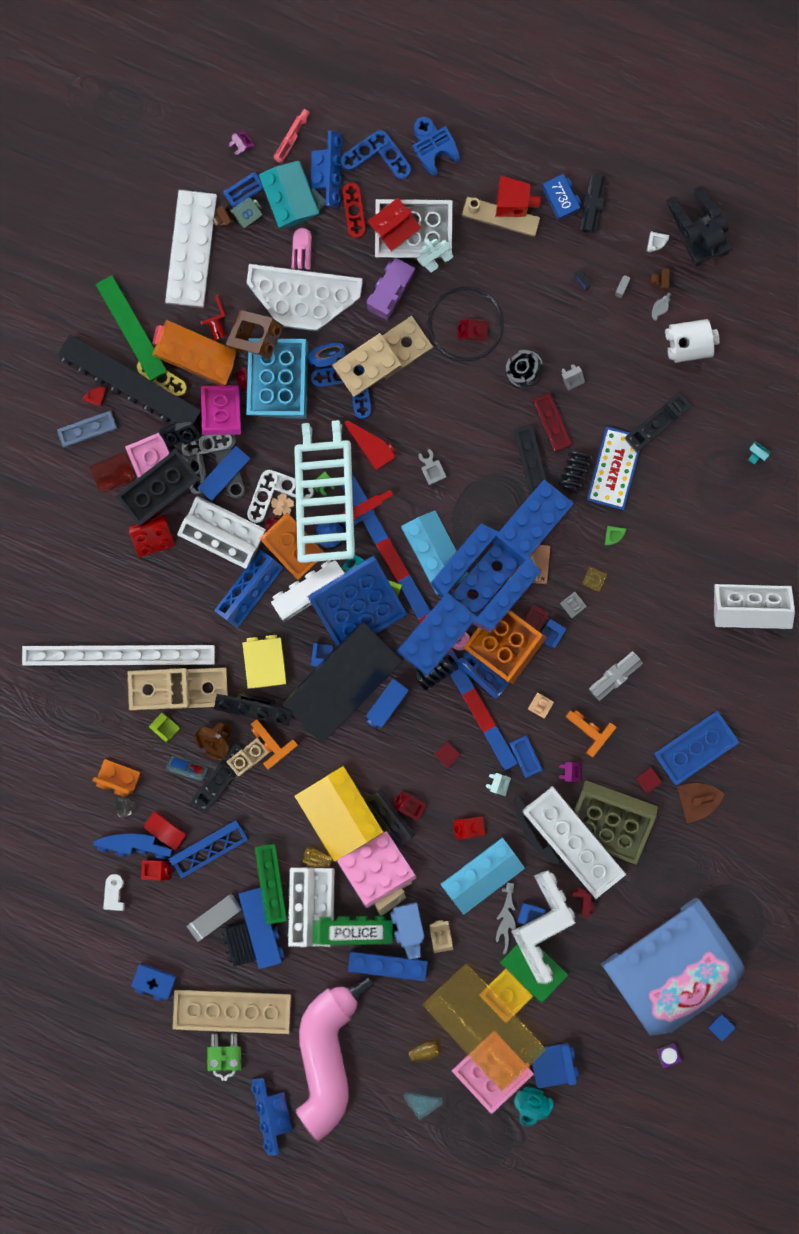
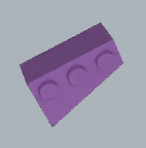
M397 258L393 262L389 261L385 268L386 273L384 277H380L375 286L376 290L369 296L366 302L368 311L386 321L389 320L415 273L414 267Z

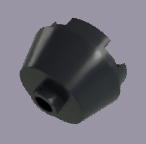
M519 350V353L507 361L506 372L508 379L512 384L519 387L534 386L543 376L542 360L533 351Z

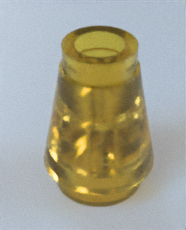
M313 847L311 849L306 848L302 863H306V866L329 868L332 857Z
M427 1041L409 1050L411 1061L434 1060L435 1057H438L439 1051L436 1042Z

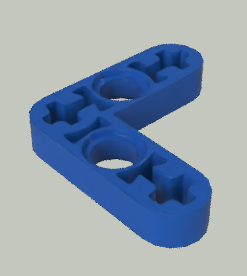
M384 131L374 132L346 152L341 158L342 168L346 171H353L379 153L398 179L405 180L411 173L409 163ZM377 136H379L380 138L384 137V143L381 144L380 142H378L377 144H375L376 149L373 150V147L369 143V141H372V144H374L377 141ZM363 146L370 148V153L366 156L361 155L359 152ZM390 150L395 151L397 154L393 160L386 158V153ZM354 152L361 159L360 161L357 158L354 159L352 166L350 164L345 165L346 158L351 160L355 157ZM399 161L402 168L406 167V174L398 173L399 167L395 163Z
M356 366L353 370L355 372V369L359 368V371L363 373L365 371L362 366ZM333 367L315 370L311 375L312 384L318 388L343 385L344 383L342 380H334L333 374L336 371ZM326 372H330L332 382L328 383V379H323L322 383H318L314 378H317V374L326 377ZM368 389L365 390V395L362 397L352 396L354 413L360 420L367 419L371 414ZM367 399V402H363L364 408L368 409V411L365 412L364 416H361L360 412L357 413V410H360V403L356 404L355 401Z

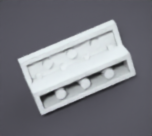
M197 496L189 514L184 518L177 535L246 569L253 560L260 546L261 540L259 538L265 533L266 529Z
M290 868L288 946H333L313 944V920H320V917H331V920H334L335 868Z

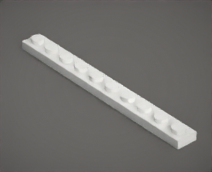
M215 645L22 646V665H215Z

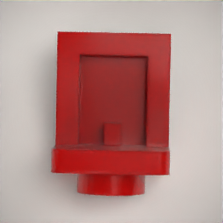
M483 816L454 820L453 830L456 839L486 836Z

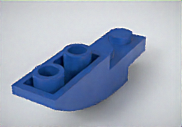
M146 834L113 835L101 838L93 843L94 846H98L97 850L108 852L109 849L116 851L115 855L127 857V854L131 855L134 848H137L136 852L146 855L148 852L155 853V857L166 859L167 856L171 857L173 852L172 848L156 845V837Z

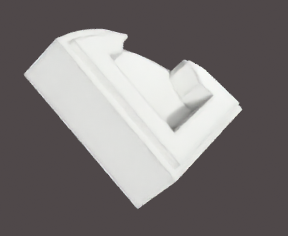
M651 232L647 252H654L663 248L670 235Z

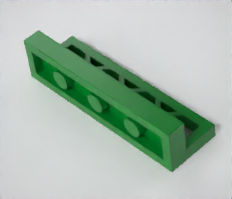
M275 844L254 847L266 924L286 921Z

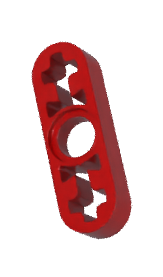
M348 183L343 188L348 233L352 238L359 239L365 234L360 189L355 183ZM349 188L357 191L354 193L353 202H351L350 194H346V192H349ZM357 206L360 210L359 214L356 216L350 215L348 212L349 208ZM349 220H357L358 227L362 228V230H359V234L351 231V229H354V221L349 222Z

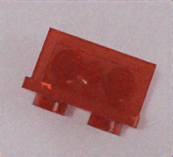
M125 452L89 467L99 492H108L114 489V486L127 484L134 478V472Z

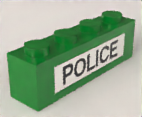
M338 916V920H331V917H320V920H313V944H392L393 921L387 920L386 916H374V920H368V916H356V920H350L349 916Z

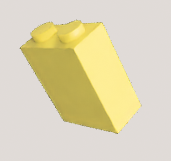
M277 635L265 636L266 640H258V637L247 638V642H242L248 689L287 684L282 639L277 638Z

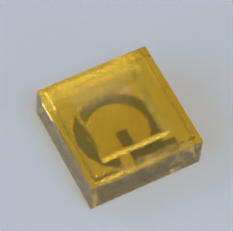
M589 567L582 585L599 592L607 574Z

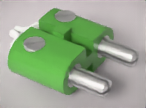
M236 1033L231 1034V1046L218 1047V1034H215L214 1047V1034H212L211 1047H207V1071L213 1072L216 1077L221 1078V1081H227V1078L233 1076L235 1071H241V1047L237 1046ZM232 1071V1073L227 1074L225 1078L223 1077V1075L217 1074L216 1072Z

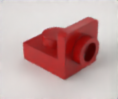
M142 860L141 879L171 880L173 871L171 862Z

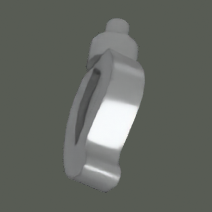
M668 292L666 296L664 295L662 299L654 304L652 309L653 320L657 321L659 315L667 312L671 293Z

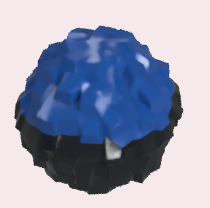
M339 522L319 524L315 528L314 535L344 533L345 527H342ZM340 541L319 542L320 546L325 549H335L341 545Z

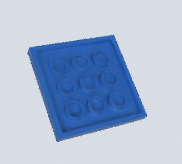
M374 556L307 596L337 646L361 621L377 634L408 615Z

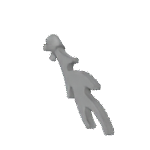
M508 882L506 888H502V892H507L506 902L497 917V920L501 917L504 918L499 925L496 935V942L499 941L501 934L505 936L503 954H506L509 943L508 928H511L512 931L516 929L514 918L508 908L515 910L511 893L514 892V883Z

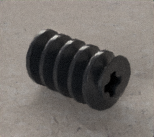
M572 451L568 453V456L572 459L566 460L569 466H564L563 468L567 473L561 474L564 480H560L558 484L568 491L581 493L576 488L583 487L579 480H585L586 478L581 473H588L584 466H590V463L586 459H592L593 457L583 452Z
M447 654L428 677L416 668L417 681L424 690H428L435 683H439L441 679H445L447 675H451L453 671H457L458 665L453 657Z

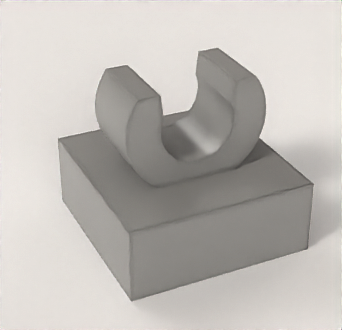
M573 364L571 365L572 369L567 372L565 369H562V377L568 391L585 383L582 370L579 366L576 367Z
M576 592L560 603L571 619L587 607Z

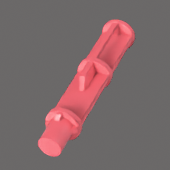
M303 109L302 113L296 117L295 122L274 155V159L277 162H284L298 137L297 133L302 124L307 123L309 111Z

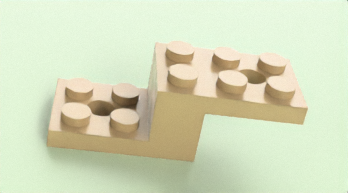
M410 316L384 335L379 333L332 366L352 396L356 397L382 378L388 379L433 349V346L414 318ZM403 338H410L412 345L407 348L403 347L401 341ZM362 366L365 371L363 375L357 376L353 372L354 368Z
M227 668L128 671L129 710L214 707L217 694L228 696ZM207 682L213 685L211 693L203 691V685ZM147 684L152 685L154 689L151 695L143 693V687Z

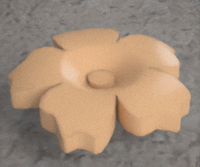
M283 493L277 497L278 500L272 499L271 504L275 508L273 510L275 515L281 516L282 512L283 515L286 513L290 515V507L294 506V501L290 498L287 499V495Z

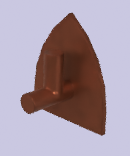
M689 783L677 786L686 823L695 822L710 815L720 805L725 795L719 789L702 783Z

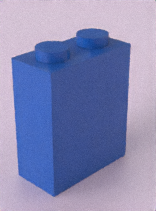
M393 679L366 715L369 719L367 723L375 729L378 726L383 728L409 690Z

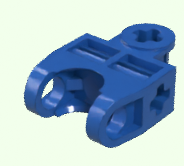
M420 117L416 120L414 133L419 142L413 144L412 149L420 163L432 176L438 174L434 166V160L438 155H447L455 163L460 161L455 141L446 126L437 131L433 122L428 117ZM421 125L427 127L426 132L424 130H420Z

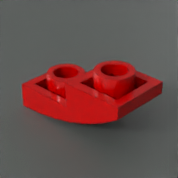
M155 811L143 826L152 835L175 851H177L187 837V834L175 824L170 823Z

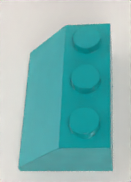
M300 161L276 166L259 174L279 228L289 229L320 214Z

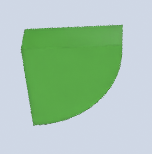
M607 526L605 545L609 546L618 543L624 537L626 529Z

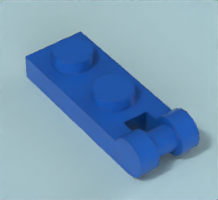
M468 651L464 653L463 658L456 662L460 670L465 671L495 699L509 685L495 671Z

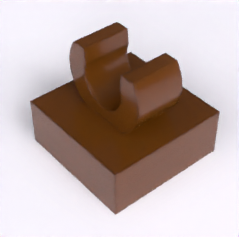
M224 205L216 209L219 215L212 219L216 226H233L238 222L230 212V207Z
M661 269L660 275L653 274L651 285H660V291H668L670 269Z

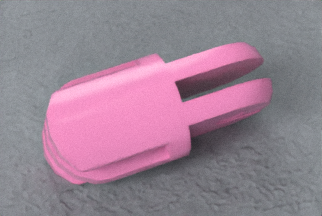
M299 228L294 232L292 269H297V265L299 269H304V267L310 269L312 236L306 228Z

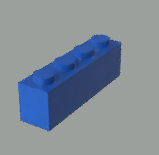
M261 888L239 893L259 969L282 963V958L285 956L282 946L278 947L277 939H280L277 927L273 928L272 924H266Z
M350 951L348 972L425 981L427 960Z

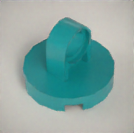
M524 1087L522 1091L519 1090L517 1092L514 1103L520 1112V1122L523 1125H534L537 1120L546 1119L551 1114L553 1109L552 1099L550 1097L547 1099L543 1095L544 1092L534 1087Z

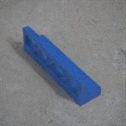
M259 550L214 611L238 628L284 567ZM263 557L266 558L264 563L261 566H258L260 560ZM253 574L251 580L247 581L248 576ZM241 589L239 596L235 597V593ZM230 604V608L224 614L222 612L226 605Z
M235 820L169 858L182 879L248 841V838L238 820ZM238 829L243 839L238 842L229 841L230 833ZM217 840L225 842L224 849L221 852L212 850L213 844ZM228 843L233 844V845L229 846L228 848H226ZM199 850L208 851L207 860L203 862L195 860L197 852ZM192 854H194L193 859L187 858V857L191 856ZM184 859L192 861L190 869L183 873L178 863ZM194 862L200 863V864L196 865L195 867H193Z

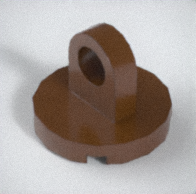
M219 722L213 729L202 727L195 733L196 744L200 749L204 748L206 755L222 760L229 753V746L226 741L230 736L231 728L228 724Z

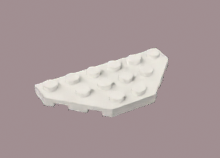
M249 264L247 285L271 316L284 325L283 327L318 331L360 299L362 278Z

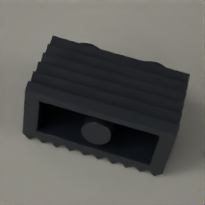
M242 923L225 928V933H222L224 945L228 944L229 952H226L229 964L233 963L235 967L256 961L247 924Z

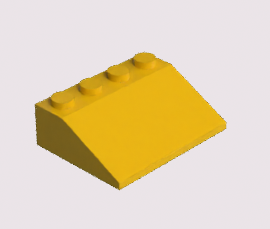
M344 766L295 795V798L334 862L383 833L382 828Z

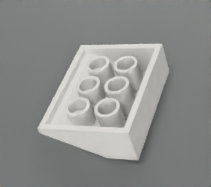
M376 199V214L394 200ZM400 200L412 212V216L420 225L421 230L392 252L375 232V257L418 258L424 254L420 248L426 245L423 241L425 238L430 242L436 238L439 243L446 239L452 246V200Z

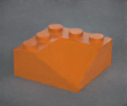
M510 610L491 633L478 627L463 648L506 681L513 684L547 637Z

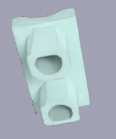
M425 238L423 241L426 245L420 248L424 254L419 256L417 260L423 267L425 266L430 272H433L439 267L434 260L439 255L444 262L454 257L450 249L452 246L446 239L439 243L436 238L431 242Z

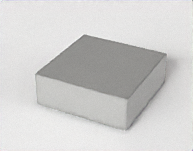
M625 275L622 277L615 296L622 298L630 277Z

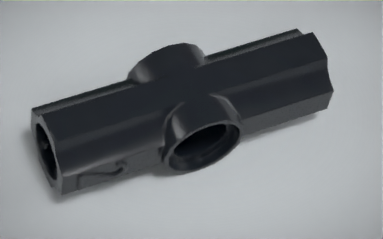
M591 174L588 191L585 194L582 209L584 212L580 231L596 234L599 215L602 212L604 203L603 195L606 176L601 174Z

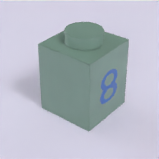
M249 197L230 210L243 228L262 216L260 204L256 199L252 201Z

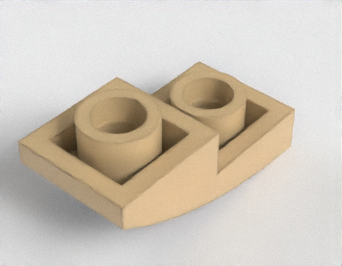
M256 738L243 750H240L230 758L227 763L239 777L266 757L269 752L260 740Z

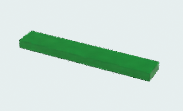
M111 275L95 284L150 381L152 382L166 374L167 370L161 360L152 356L154 348L113 276Z

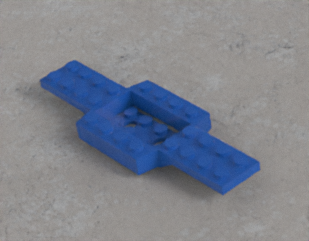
M543 480L499 532L480 524L432 580L431 585L442 599L397 652L428 677L472 625L491 633L539 577L541 572L530 556L574 503L546 480ZM493 542V546L491 547V549L485 554V556L479 561V563L473 568V570L467 575V577L461 582V584L455 589V591L451 595L448 594L453 589V587L459 582V580L465 575V573L470 569V567L476 562V560L482 555V553L488 548V546ZM495 561L500 562L502 570L494 571L491 567L492 563ZM518 566H520L519 569L513 574V576L508 580V582L502 587V589L496 594V596L491 600V602L485 607V609H484V610L479 614V616L477 617L478 613H479V612L484 608V606L490 601V599H491V598L495 595V593L501 588V586L507 581V579H508V578L512 575V573L518 568ZM469 590H476L478 598L475 600L469 599L467 592Z

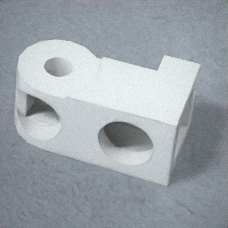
M113 874L107 878L103 909L125 910V903L120 902L121 889L124 886L122 876Z

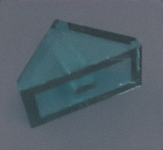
M404 1091L403 1098L419 1120L442 1105V1098Z

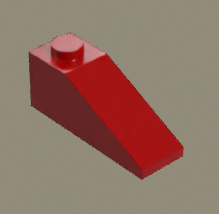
M348 420L344 422L346 428L376 472L395 460L394 454H396V451L391 444L387 445L385 441Z

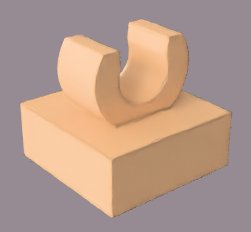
M537 692L528 710L545 719L554 702Z

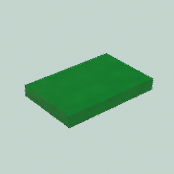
M516 944L500 963L542 1003L568 974L540 948L543 954V958H541L543 963L547 964L552 971V981L546 984H538L520 947Z

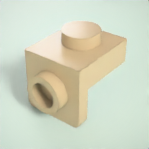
M436 921L430 924L434 953L453 950L448 921Z

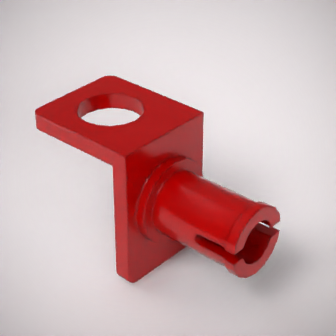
M218 295L215 298L221 315L200 322L201 325L209 324L214 340L219 339L217 331H219L221 338L226 336L220 322L225 314Z

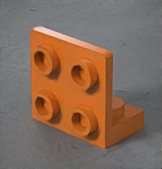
M104 759L98 777H94L93 781L97 782V787L105 790L113 788L115 789L114 793L125 797L128 794L134 793L141 772Z

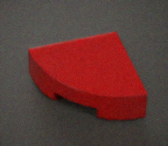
M97 387L85 394L82 401L101 407L107 388Z

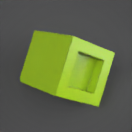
M161 713L149 726L165 742H169L180 729L164 713Z

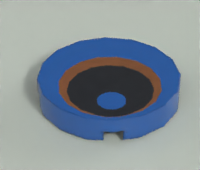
M328 343L313 349L308 354L310 365L313 366L315 364L316 367H324L337 362V358L340 357L342 359L345 356L344 345L341 343Z

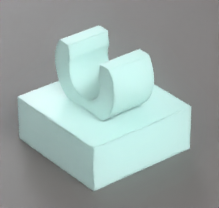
M498 773L495 775L490 774L489 777L494 780L492 785L486 784V787L491 789V792L506 796L511 778Z

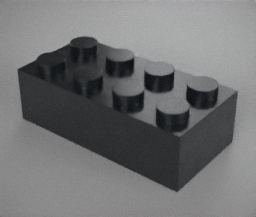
M175 449L115 497L136 524L141 527L199 484L201 479L180 452Z

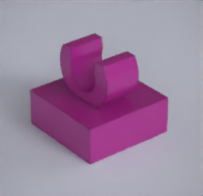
M245 131L235 132L231 136L233 141L230 142L229 146L237 145L236 155L251 151L255 147Z
M565 762V764L559 765V768L565 769V775H559L560 779H565L567 782H581V763Z

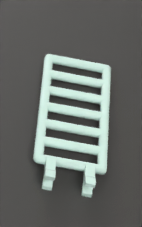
M339 420L332 421V442L312 443V427H310V423L302 424L303 444L295 446L298 561L301 563L351 559L355 555L351 442L348 440L342 441V424H340ZM344 449V459L302 462V452ZM344 467V477L303 481V470ZM345 485V496L303 499V488ZM345 503L346 514L304 517V507ZM346 522V533L305 536L304 525ZM347 541V551L305 555V544Z

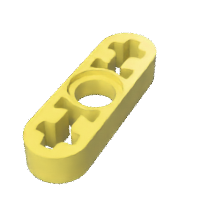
M138 362V372L140 373V375L150 380L146 372H142V365L140 362ZM168 371L165 383H159L157 379L152 381L177 397H182L187 392L185 382ZM171 378L174 379L172 383H174L175 385L178 386L179 384H182L181 388L183 390L181 392L177 391V393H175V388L169 385L171 382Z

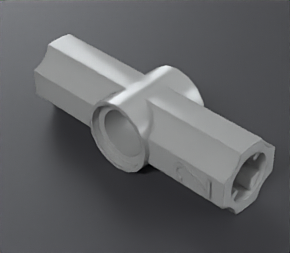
M633 651L630 652L618 664L615 663L603 674L604 676L597 680L589 690L600 701L614 688L616 689L625 682L628 676L636 671L643 662Z

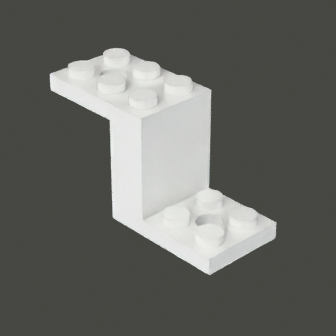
M549 871L540 872L534 875L551 911L511 931L538 984H546L552 981V971L547 964L543 963L541 959L543 954L539 947H535V944L575 924L573 920L575 915L571 908H567L564 902L566 898L561 890L558 891L555 885L557 880L553 873H549Z

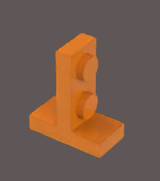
M575 710L574 713L569 711L565 716L594 740V743L586 751V754L593 758L617 728L612 723H609L600 734L598 733L600 729L591 722L588 725L583 721L584 716Z
M258 719L251 723L253 726L251 731L257 738L262 737L265 741L263 746L269 753L272 751L275 753L263 763L268 770L299 746L293 739L281 749Z

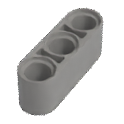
M231 893L186 927L196 941L199 942L241 911L242 907Z

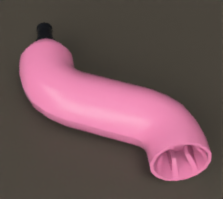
M368 976L355 986L352 985L349 988L335 987L331 990L328 988L308 1006L301 1019L299 1029L300 1049L310 1096L304 1104L296 1109V1112L305 1127L317 1141L328 1135L339 1124L346 1112L348 1083L338 1040V1031L351 1020L350 1017L355 1013L357 1001L362 998L361 995L375 986Z

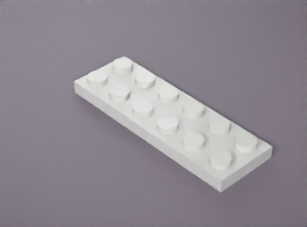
M179 190L166 304L204 308L214 226L212 219L215 217L217 194Z
M553 786L522 810L596 899L626 875Z

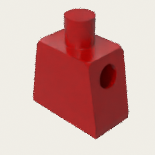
M501 176L498 186L495 217H525L528 207L539 208L540 197L530 195V185L528 183Z

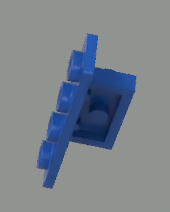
M328 131V149L312 151L310 189H326V206L339 209V202L341 200V146L343 141L341 134L335 131Z
M255 1078L252 1079L251 1088L256 1099L255 1107L260 1118V1130L264 1137V1149L268 1156L279 1155L276 1135L292 1131L285 1093L267 1096L264 1079Z

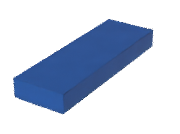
M235 446L197 489L212 502L250 458Z

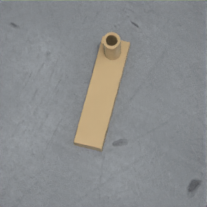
M467 197L462 217L535 237L540 217L526 214L525 217H495V204Z

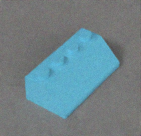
M436 511L422 515L401 526L430 584L457 552ZM468 572L465 573L456 585L460 584L467 577ZM432 586V588H433V590L435 591L436 595H439V594L437 593V591L434 589V587Z
M500 838L443 881L441 886L464 915L524 870L525 867L505 840Z

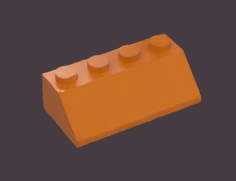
M166 320L152 356L223 386L226 385L232 371L236 350Z

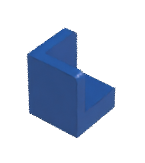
M550 619L541 632L547 637L544 644L555 649L566 628Z
M314 643L311 666L317 667L333 651V646Z
M522 903L517 921L527 924L544 915L546 910Z

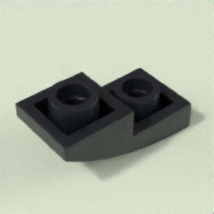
M181 422L159 430V435L168 447L181 442L186 445L201 438L200 433L192 422Z

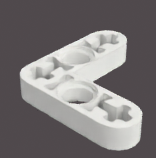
M272 470L264 471L259 479L247 515L249 520L256 524L264 520L274 491L296 498V494H293L296 489L295 478ZM269 474H272V478L275 479L274 482L270 481L268 488H272L271 491L266 488H260L261 484L263 486L266 485L264 477L269 476ZM285 480H290L293 487L286 491L282 488V483ZM308 488L310 495L306 494L305 497H303V499H310L313 497V488ZM262 491L268 494V499L265 502H260L257 499V495ZM255 502L265 506L264 509L260 507L259 514H261V517H257L256 520L251 515L252 512L257 510V506H254Z

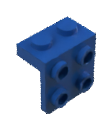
M568 1043L531 1050L530 1055L538 1088L568 1083V1085L576 1084V1079L579 1078L577 1067H573L572 1059H575L573 1047L569 1048Z

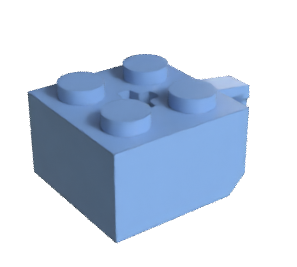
M417 902L395 906L394 911L391 912L393 924L398 926V930L395 931L397 943H401L402 947H405L409 959L419 958L420 943L424 938Z

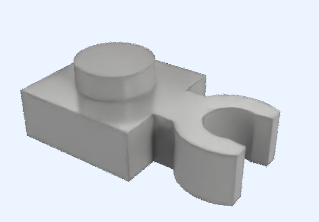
M429 449V458L424 459L420 453L419 460L426 465L421 467L430 486L445 479L446 475L439 460L433 462V452Z

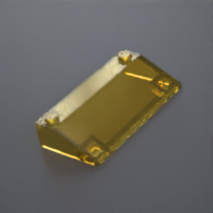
M465 964L422 1004L501 1091L507 1088L546 1050L468 964Z

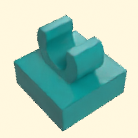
M754 441L749 449L753 454L748 460L753 464L759 458L765 461L770 451L757 441Z

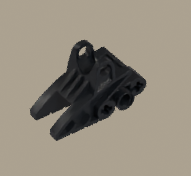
M702 186L695 188L694 193L704 216L694 220H690L675 197L666 199L672 217L684 240L685 247L696 267L700 266L702 261L718 255L726 256L728 251L733 250L726 235V232L729 231L726 219L720 214L719 209Z

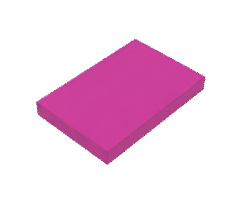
M239 385L201 386L202 435L241 434Z

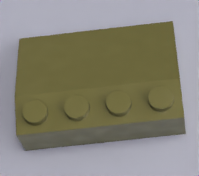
M585 780L574 812L611 856L637 865L656 819L658 806Z

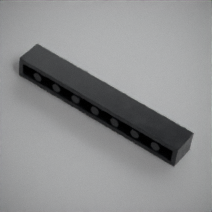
M70 334L58 352V355L61 357L60 361L64 364L77 366V371L87 376L89 373L94 376L93 380L101 385L106 383L111 386L110 390L114 393L127 395L126 399L134 404L139 402L144 405V410L151 414L153 412L160 415L159 418L166 423L170 421L175 424L192 422L195 426L202 415L200 409Z

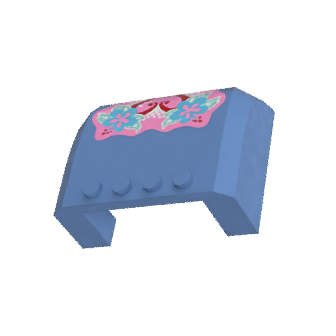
M692 899L679 908L681 913L620 955L614 953L600 963L650 1036L672 1033L734 990L745 971L740 958L700 899Z

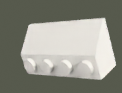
M328 560L321 565L322 569L318 572L311 571L305 575L306 579L301 583L296 581L289 586L290 590L283 593L281 591L273 596L274 600L271 603L284 622L312 605L307 597L308 595L344 574L336 560L333 562Z
M715 584V627L792 629L795 608L791 586Z

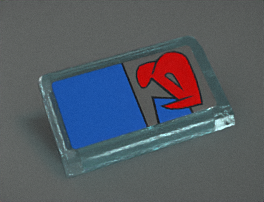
M174 756L170 758L166 766L167 771L198 781H204L208 770L206 766Z

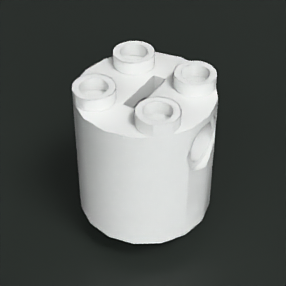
M708 319L671 324L668 329H665L666 339L670 341L671 346L668 348V356L675 363L713 357L714 345H719L718 330L711 329ZM683 337L685 345L680 347L679 340Z

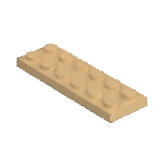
M174 990L173 1029L289 1034L291 994Z

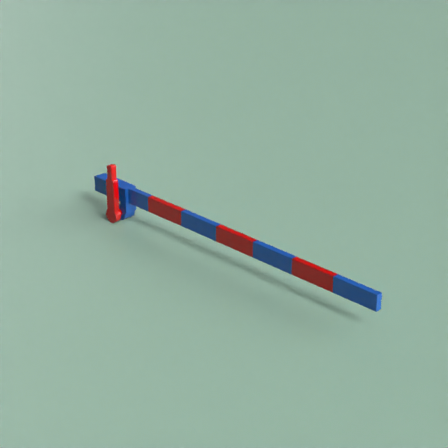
M353 475L354 526L361 522L364 524L398 584L402 585L401 591L421 624L431 611L373 510L381 505L384 500L392 497L393 493L389 490L380 496L376 495L367 500ZM341 485L343 491L345 492V485ZM340 522L343 526L346 527V522ZM451 648V650L447 654L452 656L453 659L457 662L458 658L455 655L453 649ZM459 668L457 671H453L450 675L504 771L518 764L466 672Z

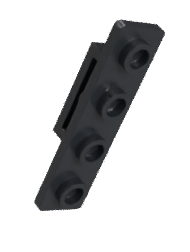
M239 692L237 698L217 694L214 705L215 710L289 726L292 714L291 710L275 707L276 701Z

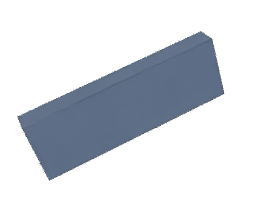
M108 411L57 429L63 448L117 430L118 428L112 411Z

